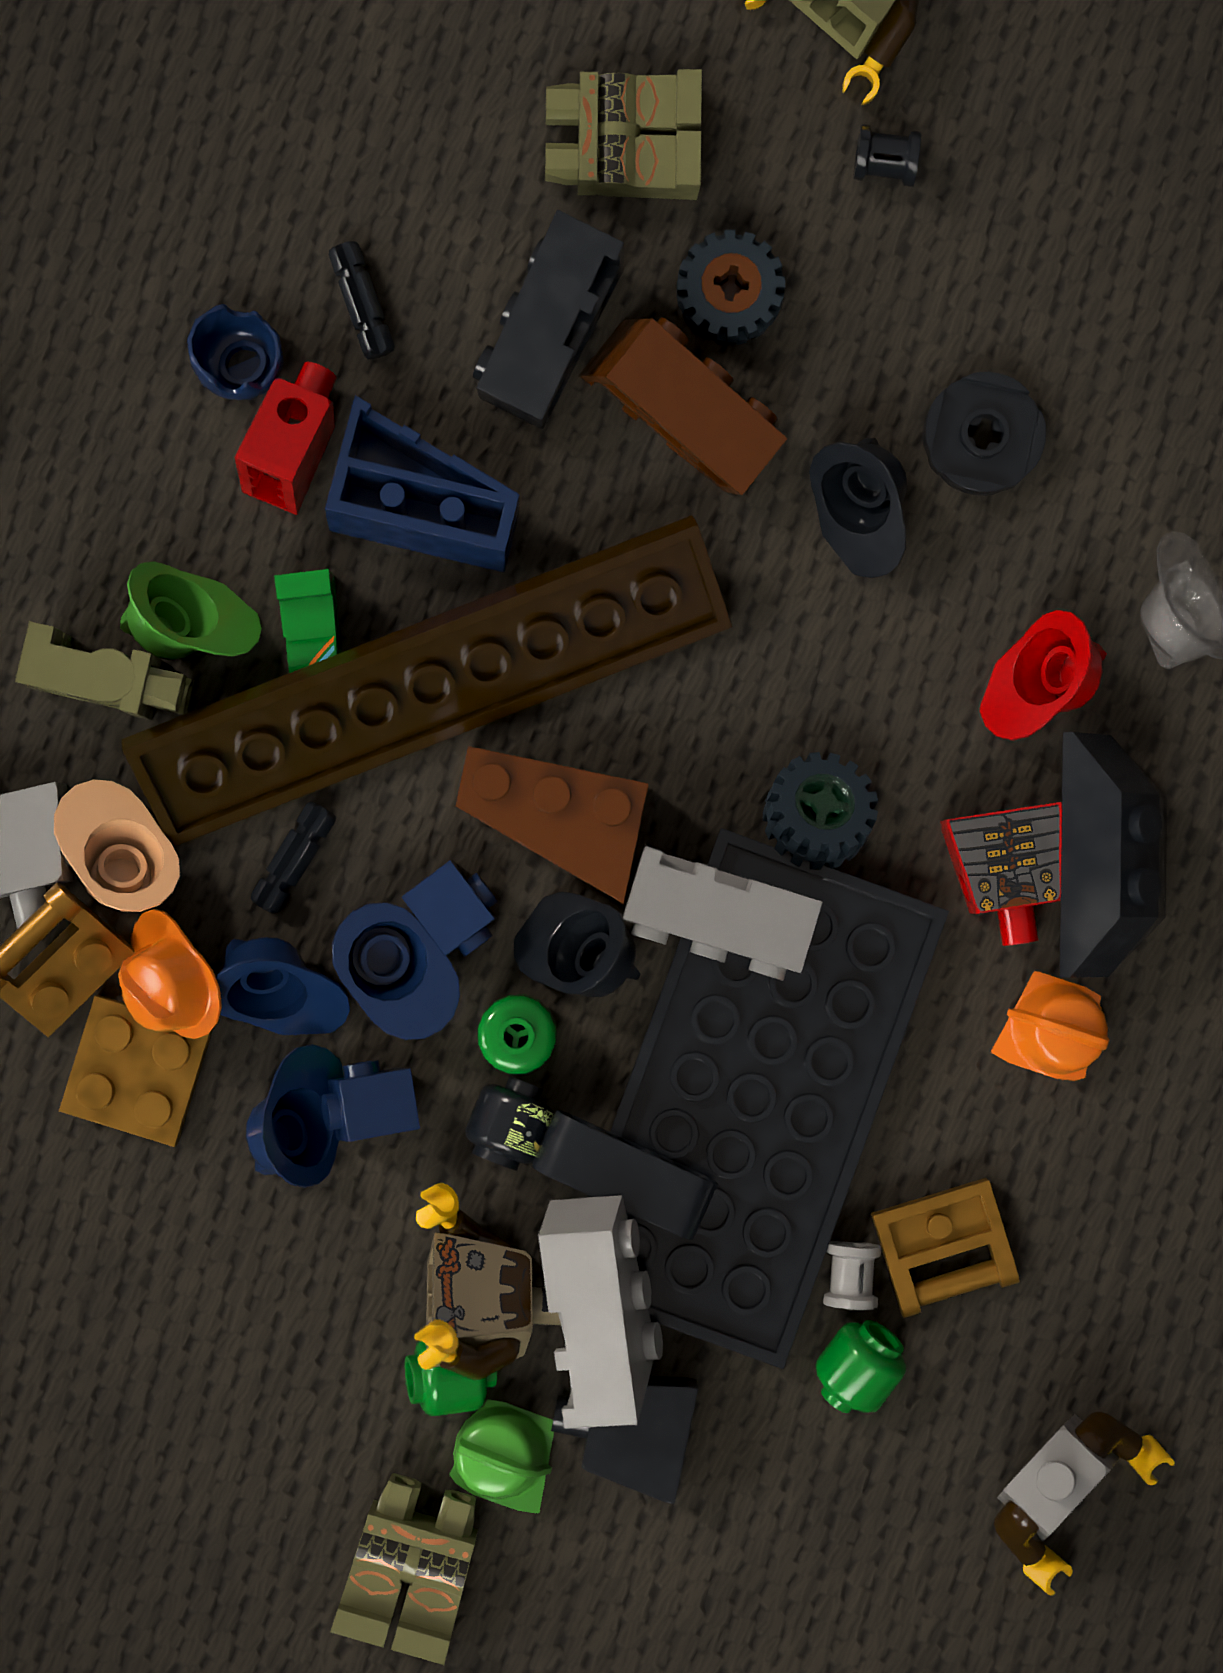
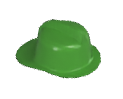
M155 561L140 563L130 572L127 583L130 601L121 617L120 629L132 635L144 650L156 657L165 660L180 659L197 650L215 655L237 656L248 653L259 642L262 628L258 614L225 584L180 571Z
M487 1399L484 1407L468 1418L457 1434L453 1453L454 1466L449 1475L457 1485L473 1495L517 1511L540 1513L546 1475L550 1474L552 1470L548 1463L554 1432L551 1431L553 1420L506 1402Z

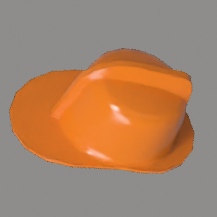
M151 909L142 913L134 924L131 936L132 949L135 953L123 961L118 974L122 988V997L127 1010L134 1020L146 1029L160 1032L173 1030L180 1036L192 1039L208 1035L217 1025L222 1008L220 987L214 971L204 957L193 947L177 922L167 912Z
M1034 971L1014 1009H1008L1007 1015L1009 1019L991 1050L992 1054L1008 1063L1055 1079L1076 1081L1085 1078L1087 1067L1100 1057L1102 1051L1107 1049L1110 1041L1105 1014L1100 1006L1101 996L1087 987Z

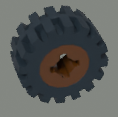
M725 230L724 234L716 236L715 232L705 236L702 243L699 245L695 243L691 247L679 269L676 285L677 302L683 314V319L689 327L692 326L697 331V335L705 340L707 338L716 341V344L726 345V343L740 345L747 343V340L751 338H758L773 324L783 303L785 276L782 273L783 266L779 257L775 258L771 253L772 247L765 241L762 244L756 241L755 235L745 232L744 236L736 235L735 230ZM727 279V281L723 282L720 286L714 285V283L720 284L723 280ZM736 279L741 284V286L743 288H747V290L741 289L740 285L736 282Z

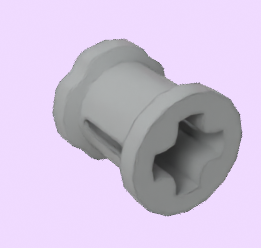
M830 1241L826 1252L832 1255L830 1291L824 1294L823 1304L830 1307L852 1310H872L877 1308L878 1298L872 1295L874 1260L881 1256V1246L862 1242Z

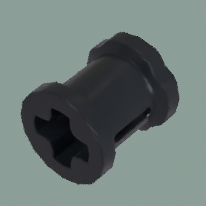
M861 124L857 141L853 180L862 181L866 175L902 179L904 186L913 187L919 163L921 132L912 131L909 136L872 132L870 125ZM874 153L900 155V158L894 159L873 155Z

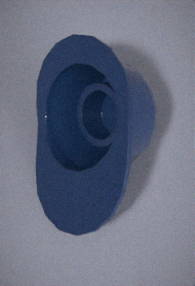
M387 902L371 903L350 912L338 926L332 942L333 966L341 982L379 1028L386 1034L404 1040L425 1039L445 1027L454 1016L459 1002L458 976L450 960L445 956L423 925L405 908Z
M262 937L248 941L231 940L226 948L223 970L215 976L221 994L222 1008L220 1015L233 1020L247 1022L280 1035L332 1033L345 1023L350 1012L349 998L342 987L330 978L307 969L300 953L289 942L279 938Z
M311 1044L295 1048L283 1058L278 1067L268 1096L251 1111L246 1123V1140L249 1151L255 1159V1171L263 1175L277 1174L290 1185L302 1188L318 1185L330 1174L340 1140H337L335 1130L328 1131L326 1128L321 1099L323 1094L329 1093L327 1080L344 1077L340 1059L327 1048Z

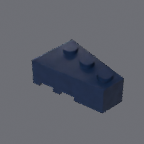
M355 395L327 498L325 513L329 531L505 573L519 518V494L454 454L451 457L421 439V434L406 425L403 427L399 426L373 410L371 404Z

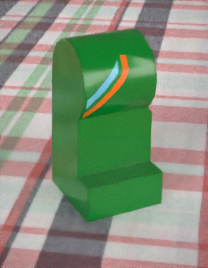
M329 569L274 575L277 600L280 604L283 638H286L289 673L341 653L334 574Z

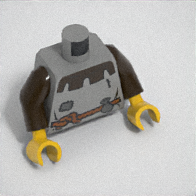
M1093 1412L1084 1420L1074 1414L997 1497L1004 1504L994 1519V1526L998 1536L1018 1560L1024 1564V1574L1050 1596L1055 1594V1591L1050 1587L1055 1575L1063 1571L1070 1577L1073 1570L1067 1562L1046 1546L1043 1541L1051 1535L1091 1492L1120 1458L1127 1460L1148 1485H1155L1158 1482L1151 1473L1158 1465L1165 1462L1170 1466L1175 1464V1461L1152 1435L1141 1437L1137 1432L1108 1413Z

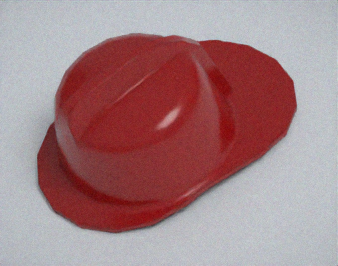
M1055 610L1042 615L997 661L980 705V714L985 727L995 736L1008 740L1029 737L1043 728L1059 712L1078 709L1093 698L1100 686L1103 673L1102 661L1107 653L1101 645L1091 641L1086 625L1079 617L1072 612Z

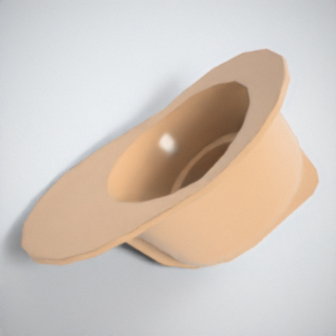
M90 780L75 785L61 798L54 813V835L61 852L85 885L87 892L101 904L122 912H143L159 906L173 893L180 877L179 857L146 806L130 789L113 781Z

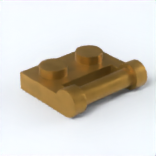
M58 882L43 895L46 902L0 946V998L47 1037L54 1033L121 967L124 960L135 953L122 936ZM64 918L72 922L15 979L8 975Z
M987 1178L871 1213L903 1318L921 1313V1306L996 1283H999L1001 1288L1020 1282L992 1187ZM985 1245L989 1247L991 1260L920 1282H912L909 1272L910 1268Z

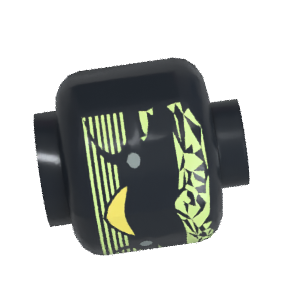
M509 1076L505 1087L498 1084H487L479 1093L465 1129L466 1137L475 1144L472 1153L515 1171L518 1170L520 1163H533L554 1116L551 1107L539 1101L543 1089Z

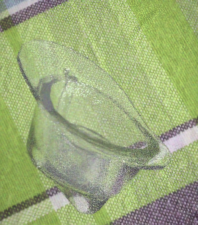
M1172 531L1161 537L1157 546V568L1160 581L1145 598L1140 609L1141 623L1149 637L1159 665L1167 669L1194 661L1206 654L1213 658L1223 659L1222 587L1199 544L1184 533Z

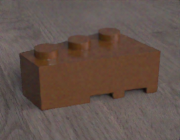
M661 317L658 322L654 319L623 320L579 374V377L591 386L595 382L603 385L624 404L621 409L635 421L638 418L642 419L667 441L666 445L723 491L730 494L743 495L788 439L774 427V424L778 421L777 416L757 399L750 397L745 401L729 387L734 381L733 377L710 358L706 357L701 362L685 348L689 342L688 337L667 319Z
M468 746L456 807L624 904L648 783Z

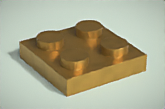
M95 995L59 1112L172 1147L177 1146L213 1030L208 1035L192 1039L180 1036L173 1030L160 1032L146 1029L134 1020L127 1010L125 1003Z

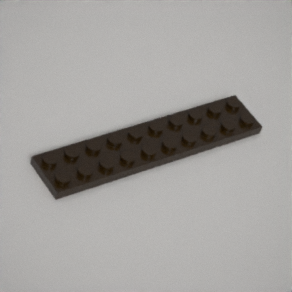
M693 515L123 738L121 739L122 751L163 833L172 846L175 847L732 628V624L699 526Z

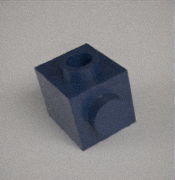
M452 860L448 861L402 896V899L445 956L458 948L461 954L466 957L493 936L487 925L497 918L489 908L496 904L498 900L477 873L467 879Z
M379 1060L344 1065V1077L327 1080L329 1093L322 1095V1112L327 1130H335L337 1140L351 1142L420 1129L411 1068L380 1070Z

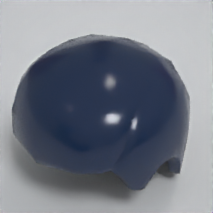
M225 304L214 306L195 319L187 337L189 358L194 373L206 389L225 399L250 400L257 398L258 395L265 394L272 382L279 377L284 365L280 335L266 320H263L257 311L249 313L234 311ZM240 350H251L258 354L228 368L230 358Z

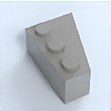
M645 846L623 919L634 922L631 931L632 935L666 945L669 933L693 940L690 948L691 953L724 963L728 951L752 958L748 970L784 981L787 969L798 973L802 972L822 902L755 880L729 874L701 863H693L670 856L662 851Z
M622 1195L550 1200L538 1237L549 1313L559 1314L566 1348H556L554 1351L557 1371L569 1370L571 1394L568 1404L562 1408L564 1428L638 1425L653 1361L659 1360L662 1357L663 1340L660 1324L658 1322H651L648 1312L651 1304L649 1275L647 1271H639L636 1257L640 1249L637 1222L635 1219H627Z

